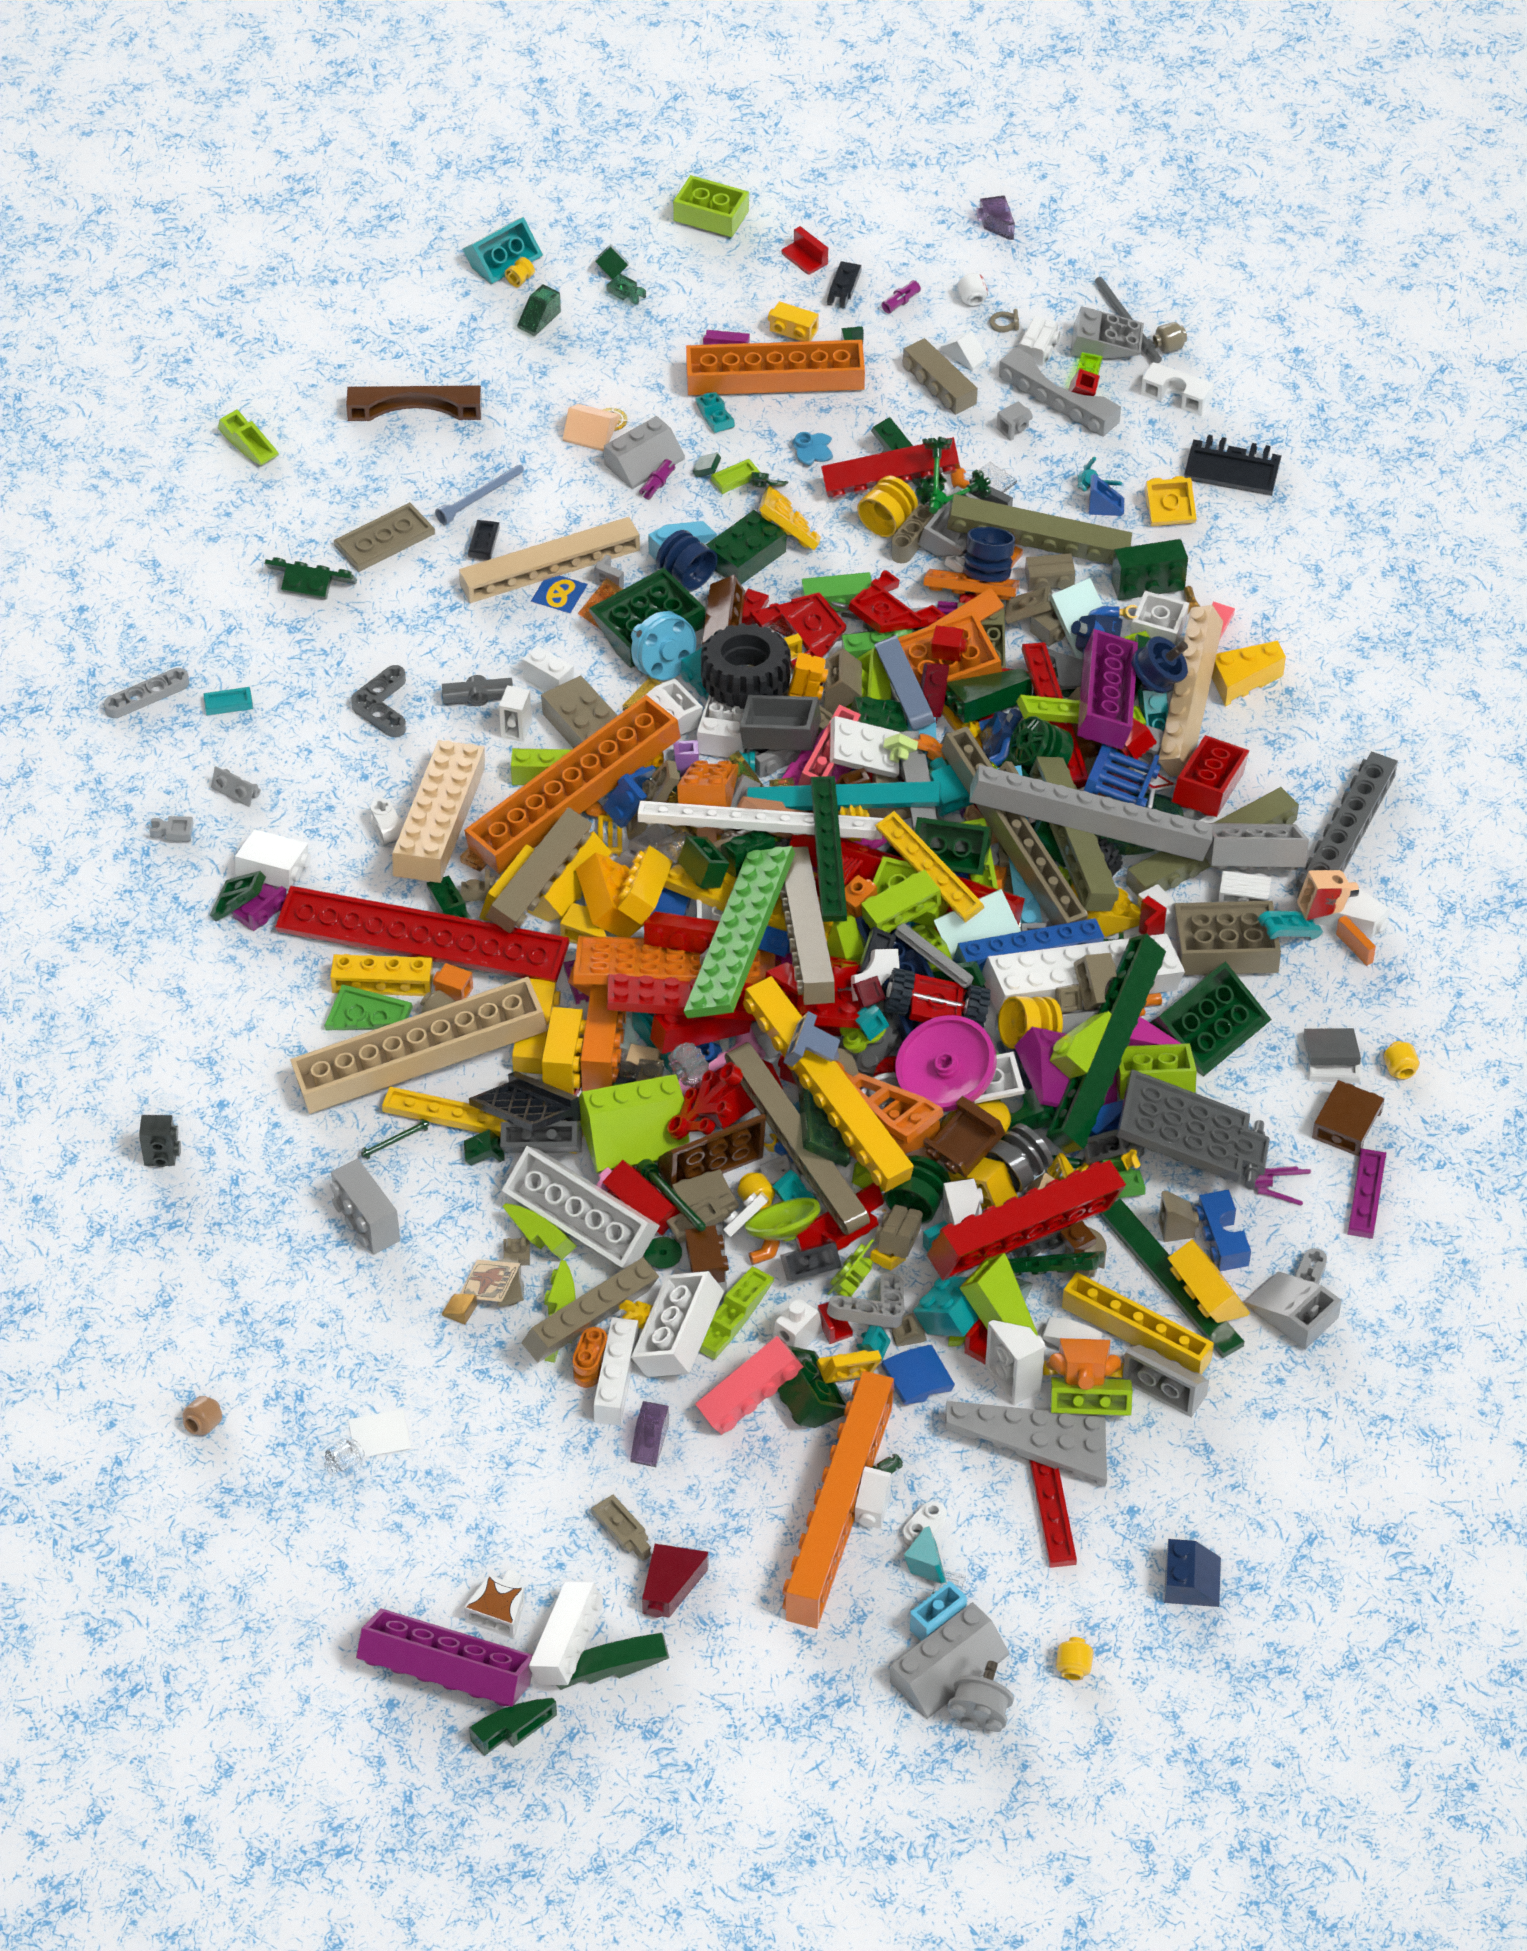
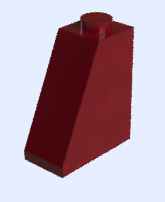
M655 1543L642 1597V1614H648L655 1618H670L708 1571V1551Z

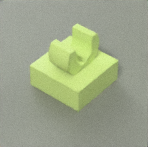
M899 733L885 738L883 747L891 751L890 760L899 763L900 758L907 760L909 753L917 751L918 741Z

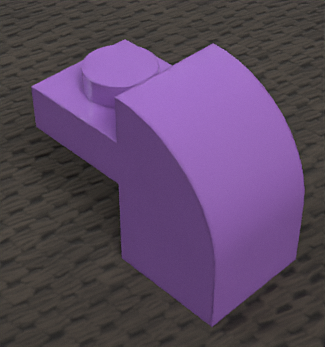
M698 740L676 741L673 744L674 761L676 762L677 770L680 771V777L684 776L691 763L699 761Z

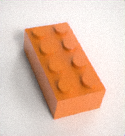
M594 984L591 986L581 1055L582 1091L613 1086L619 1074L618 1064H621L622 1049L619 1048L624 1043L625 1029H623V1025L627 1021V1011L607 1010L608 987L605 985Z

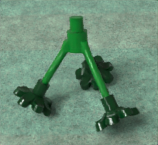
M941 436L938 437V440L936 438L922 439L925 449L933 450L934 477H931L929 482L926 479H921L919 483L922 488H916L915 493L918 496H922L919 499L921 504L925 505L929 502L930 513L936 514L943 505L953 499L954 494L962 496L968 492H976V494L980 493L981 498H986L991 494V489L987 486L991 484L990 478H984V472L976 469L972 472V478L969 479L970 484L965 489L946 496L942 492L945 485L939 483V459H941L943 449H950L952 439H946Z

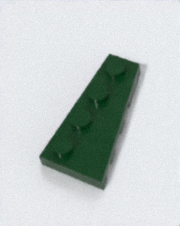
M1104 1251L1008 1258L1014 1275L1020 1276L1022 1272H1031L1032 1275L1045 1274L1047 1271L1064 1273L1072 1270H1095L1105 1261Z

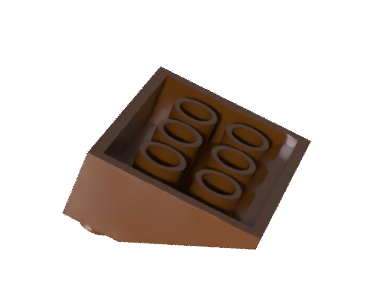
M763 1113L665 1152L658 1157L659 1174L672 1188V1184L684 1179L688 1180L706 1172H713L719 1169L724 1174L762 1159L766 1126L765 1114Z

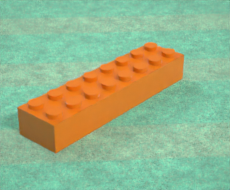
M862 340L686 345L688 395H704L713 392L717 394L865 390Z

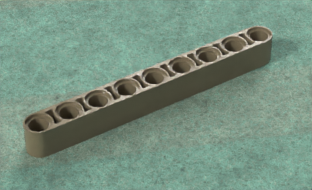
M746 1042L726 1053V1063L732 1062L741 1068L743 1078L740 1082L741 1086L759 1112L765 1114L767 1124L841 1231L848 1236L869 1224L870 1218L866 1209L753 1046Z

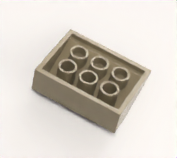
M1273 901L1175 903L1177 955L1184 968V975H1207L1225 961L1236 974L1279 973L1281 956L1279 937L1270 939L1266 933V927L1261 926L1257 920L1262 913L1274 911Z

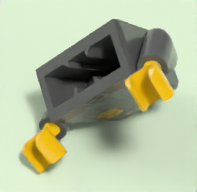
M1118 1129L1088 1137V1143L1084 1148L1085 1156L1081 1161V1166L1074 1171L1079 1170L1082 1172L1095 1162L1099 1161L1102 1163V1160L1120 1157L1127 1171L1132 1166L1138 1168L1141 1165L1138 1157L1144 1155V1147L1116 1137Z

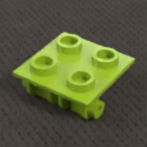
M873 1239L866 1245L861 1243L854 1253L849 1255L843 1263V1268L829 1282L832 1288L827 1293L828 1295L835 1291L839 1296L852 1297L857 1288H859L860 1283L864 1281V1278L872 1270V1260L862 1256L873 1243Z

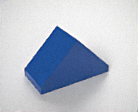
M1096 474L1091 475L1089 515L1122 516L1124 514L1125 498Z

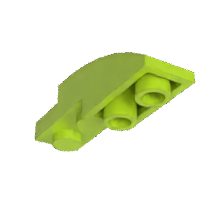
M561 1260L558 1269L553 1270L551 1284L553 1286L545 1294L544 1305L548 1306V1316L576 1300L573 1277L565 1260ZM559 1350L546 1357L545 1361L555 1363Z

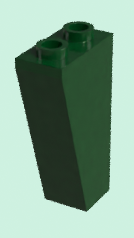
M1023 668L950 681L947 682L944 704L964 724L1016 705L1020 695L1032 696L1031 678Z

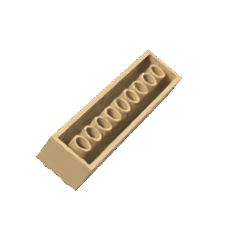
M525 977L290 1059L306 1107L309 1114L546 1032L548 1029L543 1010L530 979Z

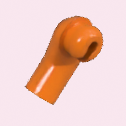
M964 468L956 469L955 473L950 474L954 488L959 486L965 489L970 484L968 480L964 479V473H966Z

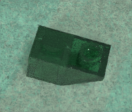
M544 284L536 289L528 298L517 328L536 336L561 312L560 292Z

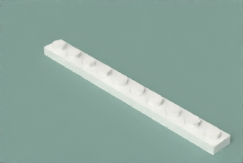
M640 801L638 810V822H645L646 824L659 823L671 826L687 825L697 828L715 827L722 830L742 829L744 831L756 830L769 833L784 832L794 835H815L813 813ZM838 815L841 838L854 837L866 840H882V835L876 830L875 825L884 818Z

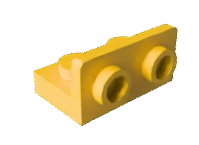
M862 1350L822 1357L816 1363L824 1382L831 1383L861 1378L863 1370L873 1373L882 1358L878 1350L870 1352Z

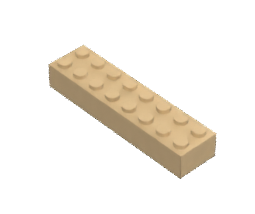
M438 740L392 853L393 876L441 883L485 770V746Z

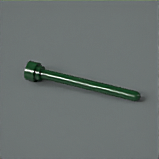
M651 1159L640 1161L636 1170L649 1182H652L698 1231H704L706 1224L660 1177L658 1166Z

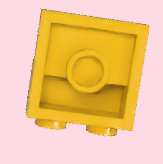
M1176 476L1172 479L1152 478L1146 481L1144 490L1151 526L1196 523L1197 517L1191 478Z

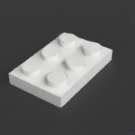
M834 716L831 719L830 763L855 769L865 768L867 772L896 778L899 775V763L890 760L891 751L883 746L885 738L900 732Z

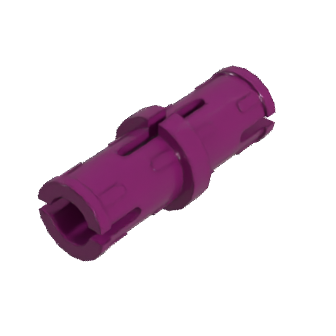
M912 280L903 288L896 289L891 297L881 303L883 310L890 314L900 305L907 304L911 297L921 291L919 283Z
M664 459L658 469L649 475V480L639 490L641 495L646 491L643 495L645 499H651L659 487L661 488L666 484V479L676 469L675 464L668 467L672 463L671 460Z

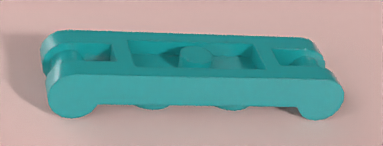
M1266 911L1257 918L1261 926L1266 927V933L1270 939L1288 936L1310 937L1311 940H1314L1323 934V930L1314 923V919L1305 920L1301 911Z

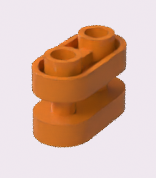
M590 1327L583 1331L573 1355L574 1381L583 1388L593 1387L599 1381L607 1343V1334L599 1327Z

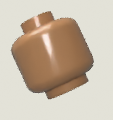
M207 1396L197 1397L184 1409L182 1413L183 1425L192 1434L199 1436L207 1435L222 1420V1411L219 1403Z

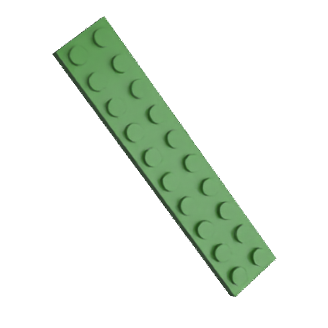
M792 846L753 850L747 853L684 1008L687 1018L734 1012L795 856Z

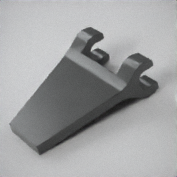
M1047 648L1052 665L1055 664L1056 678L1060 690L1081 687L1083 660Z

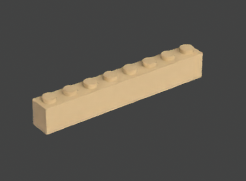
M630 517L622 518L459 569L460 586L470 603L477 602L595 565L606 554L611 556V559L640 551V534Z
M1213 605L1192 607L1190 610L1184 641L1188 644V649L1182 653L1187 662L1188 673L1184 680L1174 684L1158 760L1169 777L1180 775L1197 748L1223 626V620Z

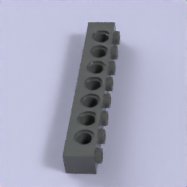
M1372 751L1367 760H1362L1359 767V775L1353 776L1350 783V791H1345L1342 797V806L1335 809L1332 824L1326 825L1323 840H1318L1315 846L1314 857L1310 856L1308 858L1305 873H1300L1297 879L1298 897L1308 871L1340 870L1344 873L1396 776L1398 760Z

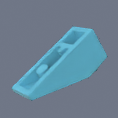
M704 521L666 524L648 534L649 555L656 560L662 543L671 534L679 530L689 531L704 544L717 537V533Z

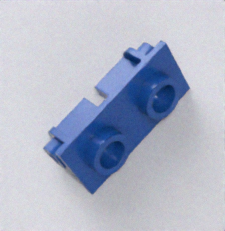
M767 926L758 949L786 957V954L790 953L787 932Z

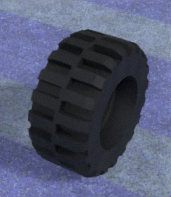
M741 623L738 626H726L724 630L719 629L714 633V636L711 635L706 640L701 650L702 685L706 692L712 698L714 697L717 702L721 704L724 702L729 707L739 706L740 709H745L748 695L782 696L789 687L791 678V652L788 644L776 631L772 632L770 628L765 626L763 628L759 627L758 624L745 625V623ZM750 664H751V665H754L753 667H739V666H738V665H750Z

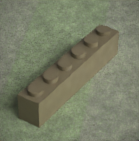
M568 807L491 905L486 917L510 934L516 926L521 928L528 917L525 915L528 910L532 912L541 901L539 896L542 893L546 895L554 884L551 882L554 877L560 878L566 869L564 864L567 860L570 863L574 860L579 852L577 847L579 845L584 846L592 835L589 833V830L593 823Z
M644 1257L640 1258L532 1327L521 1342L522 1345L539 1363L582 1335L583 1331L587 1328L598 1325L621 1310L619 1305L625 1300L633 1302L649 1292L659 1278V1275Z

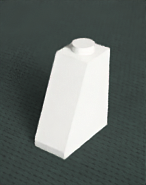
M1359 888V895L1349 897L1341 912L1315 918L1313 921L1316 924L1337 929L1338 919L1345 915L1367 937L1372 938L1379 931H1384L1388 926L1390 908Z

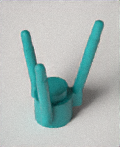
M1092 457L1083 466L1084 470L1078 475L1077 487L1083 491H1087V488L1090 487L1091 475L1096 474L1098 476L1097 472L1091 469V466L1096 461V457ZM1103 480L1108 485H1122L1121 481Z

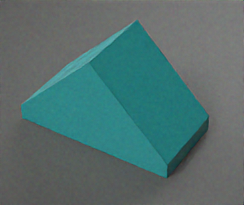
M930 1526L925 1527L903 1556L911 1574L940 1584L946 1583L935 1538Z

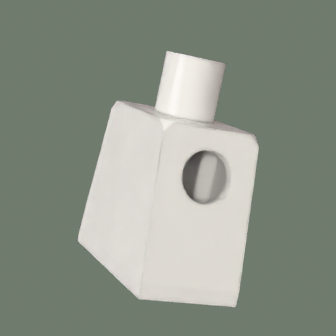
M801 1299L791 1302L787 1310L776 1320L772 1339L778 1336L788 1346L806 1349L823 1329L818 1310Z

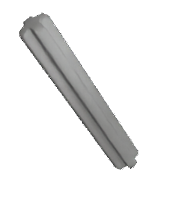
M903 923L897 926L895 935L963 988L972 984L973 976L906 924Z

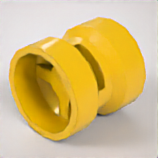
M521 257L514 265L506 269L505 277L511 285L520 287L525 283L526 279L534 275L535 268L527 258Z

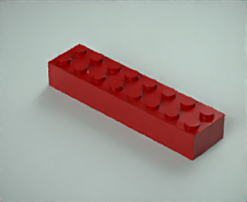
M1111 1160L1103 1163L1095 1162L1082 1172L1079 1170L1073 1171L1061 1181L1054 1179L1042 1189L1033 1188L1025 1193L1023 1197L1017 1198L1014 1196L999 1207L995 1205L990 1206L978 1216L971 1214L965 1217L959 1224L954 1225L950 1223L944 1226L939 1231L940 1235L931 1243L932 1247L927 1253V1257L942 1281L981 1265L986 1258L1001 1253H1009L1065 1229L1081 1220H1086L1109 1210L1126 1184Z

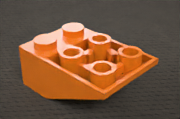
M705 760L691 763L677 785L678 804L731 807L739 764H732L731 761H719L717 764H709Z

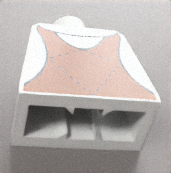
M507 1570L503 1579L488 1576L464 1608L466 1622L514 1639L525 1604L524 1588L518 1585L521 1579L520 1574L514 1570Z

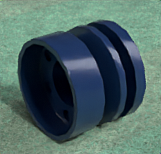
M977 527L969 530L966 542L968 552L965 555L963 566L964 573L970 578L985 582H1000L1010 578L1013 562L1011 556L1014 553L1015 536L1009 531L995 527Z
M679 530L671 534L662 543L657 553L656 566L659 569L664 567L688 591H693L703 586L709 580L716 569L718 560L714 550L700 542L689 531Z

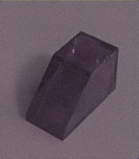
M1005 195L980 198V207L976 209L978 221L981 220L984 229L1008 240H1014L1015 222Z
M647 1401L642 1402L636 1422L630 1458L631 1463L657 1467L669 1427V1406Z

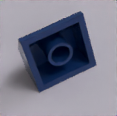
M1168 1539L1164 1603L1219 1607L1221 1557L1197 1541Z

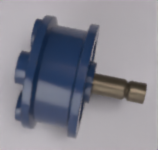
M1156 636L1147 642L1146 647H1141L1134 652L1131 665L1148 691L1167 693L1173 688L1174 683H1179L1186 678L1188 667L1182 653L1188 649V644L1185 641H1181L1176 646L1170 640Z

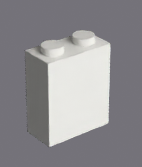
M254 829L235 855V876L261 871L266 876L264 883L277 887L283 886L289 889L290 885L292 886L295 881L299 880L304 867L307 868L310 863L311 855L308 853V843Z

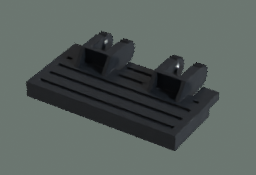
M1213 435L1207 436L1205 448L1202 447L1203 441L1193 439L1184 473L1185 478H1191L1192 481L1273 495L1282 455L1272 454L1271 460H1269L1271 446L1266 445L1263 450V458L1255 457L1258 448L1257 443L1251 444L1249 456H1247V449L1228 446L1227 452H1225L1227 441L1225 437L1221 438L1218 450L1211 449L1214 440Z

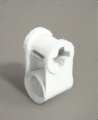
M377 798L373 800L370 805L373 814L371 816V824L381 844L384 845L398 840L404 825L403 821L397 815L388 799Z

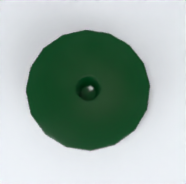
M657 1237L651 1240L644 1253V1257L651 1266L658 1269H667L675 1266L680 1261L682 1248L675 1239Z

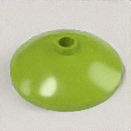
M796 1198L773 1204L756 1212L745 1223L746 1232L755 1238L769 1241L793 1240L796 1238V1235L806 1230L817 1218L821 1210L820 1204L813 1198Z

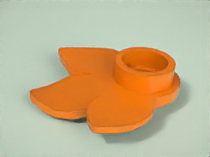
M920 734L919 739H913L918 741V749L928 751L926 756L929 759L934 760L942 757L945 761L946 757L941 751L943 744H940L934 737Z

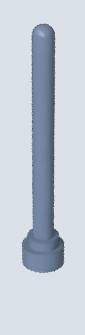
M517 465L453 505H442L437 508L435 514L438 521L443 525L453 521L457 512L524 471L523 466Z

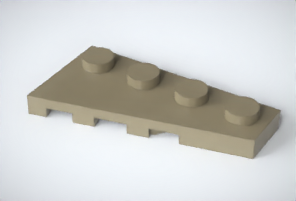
M666 760L652 774V780H646L642 783V790L647 795L645 801H667L670 792L674 786L678 785L680 779L675 761ZM638 810L626 826L628 840L644 833L648 827V824L645 822H638Z

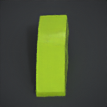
M238 409L219 419V431L253 462L261 466L279 455V452L254 422H248Z
M505 1203L502 1206L528 1240L539 1249L546 1245L553 1254L563 1260L577 1247L564 1232L541 1215L513 1204Z

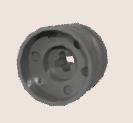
M1021 1123L1013 1126L1011 1131L1004 1135L1003 1140H999L985 1156V1158L1005 1163L1016 1192L1023 1191L1033 1182L1034 1175H1041L1044 1169H1048L1053 1163L1052 1154L1044 1141L1031 1128Z

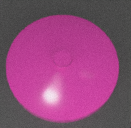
M940 1016L916 1027L903 1041L896 1058V1076L901 1089L925 1097L943 1108V1112L954 1111L958 1109L956 1102L962 1095L974 1102L985 1092L995 1074L997 1055L991 1038L978 1023L961 1016Z

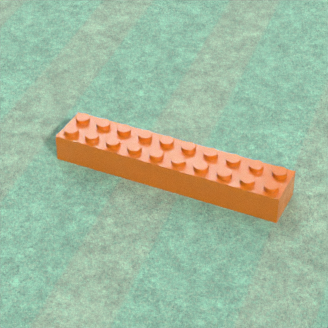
M645 695L467 827L464 831L468 848L498 874H501L509 867L526 844L532 848L537 847L568 807L578 814L582 813L618 786L617 781L623 775L635 773L639 768L646 765L681 738L678 720L649 696Z
M863 1370L860 1380H855L852 1389L853 1401L847 1402L844 1414L847 1417L845 1423H840L837 1432L838 1444H833L830 1451L829 1460L832 1462L830 1467L825 1466L822 1482L824 1485L822 1489L818 1488L815 1494V1511H810L807 1517L806 1527H809L807 1534L802 1533L799 1540L798 1549L801 1550L799 1557H793L790 1572H793L791 1579H786L782 1594L785 1597L782 1609L786 1610V1621L818 1629L855 1521V1506L865 1466L871 1468L874 1465L893 1409L894 1378Z

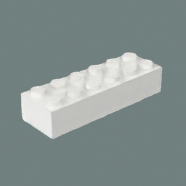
M526 1146L501 1190L622 1268H626L642 1258L660 1226L543 1151Z

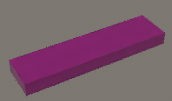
M1361 1148L1347 1235L1373 1239L1387 1152Z

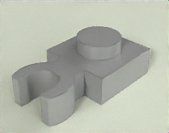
M169 816L168 821H163L160 818L151 819V824L154 828L149 830L150 837L159 838L166 835L167 841H191L193 817Z

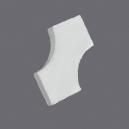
M875 949L871 951L870 962L867 968L862 973L851 976L853 1001H858L852 984L878 976L882 986L884 981L890 977L893 968H899L898 949Z

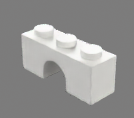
M1153 362L1142 378L1141 395L1162 401L1167 394H1179L1182 396L1181 409L1202 416L1212 401L1214 383Z

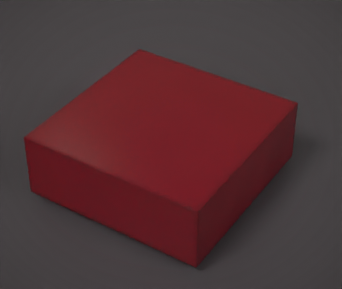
M878 976L852 984L860 1008L886 999Z

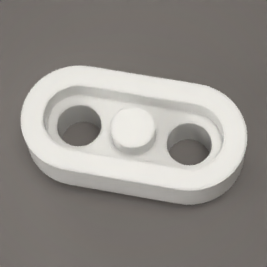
M936 1501L927 1502L907 1522L903 1530V1539L909 1547L925 1527L930 1526L933 1536L941 1530L947 1519V1510L944 1505ZM929 1512H937V1514L933 1515ZM918 1529L921 1532L915 1533L913 1530Z

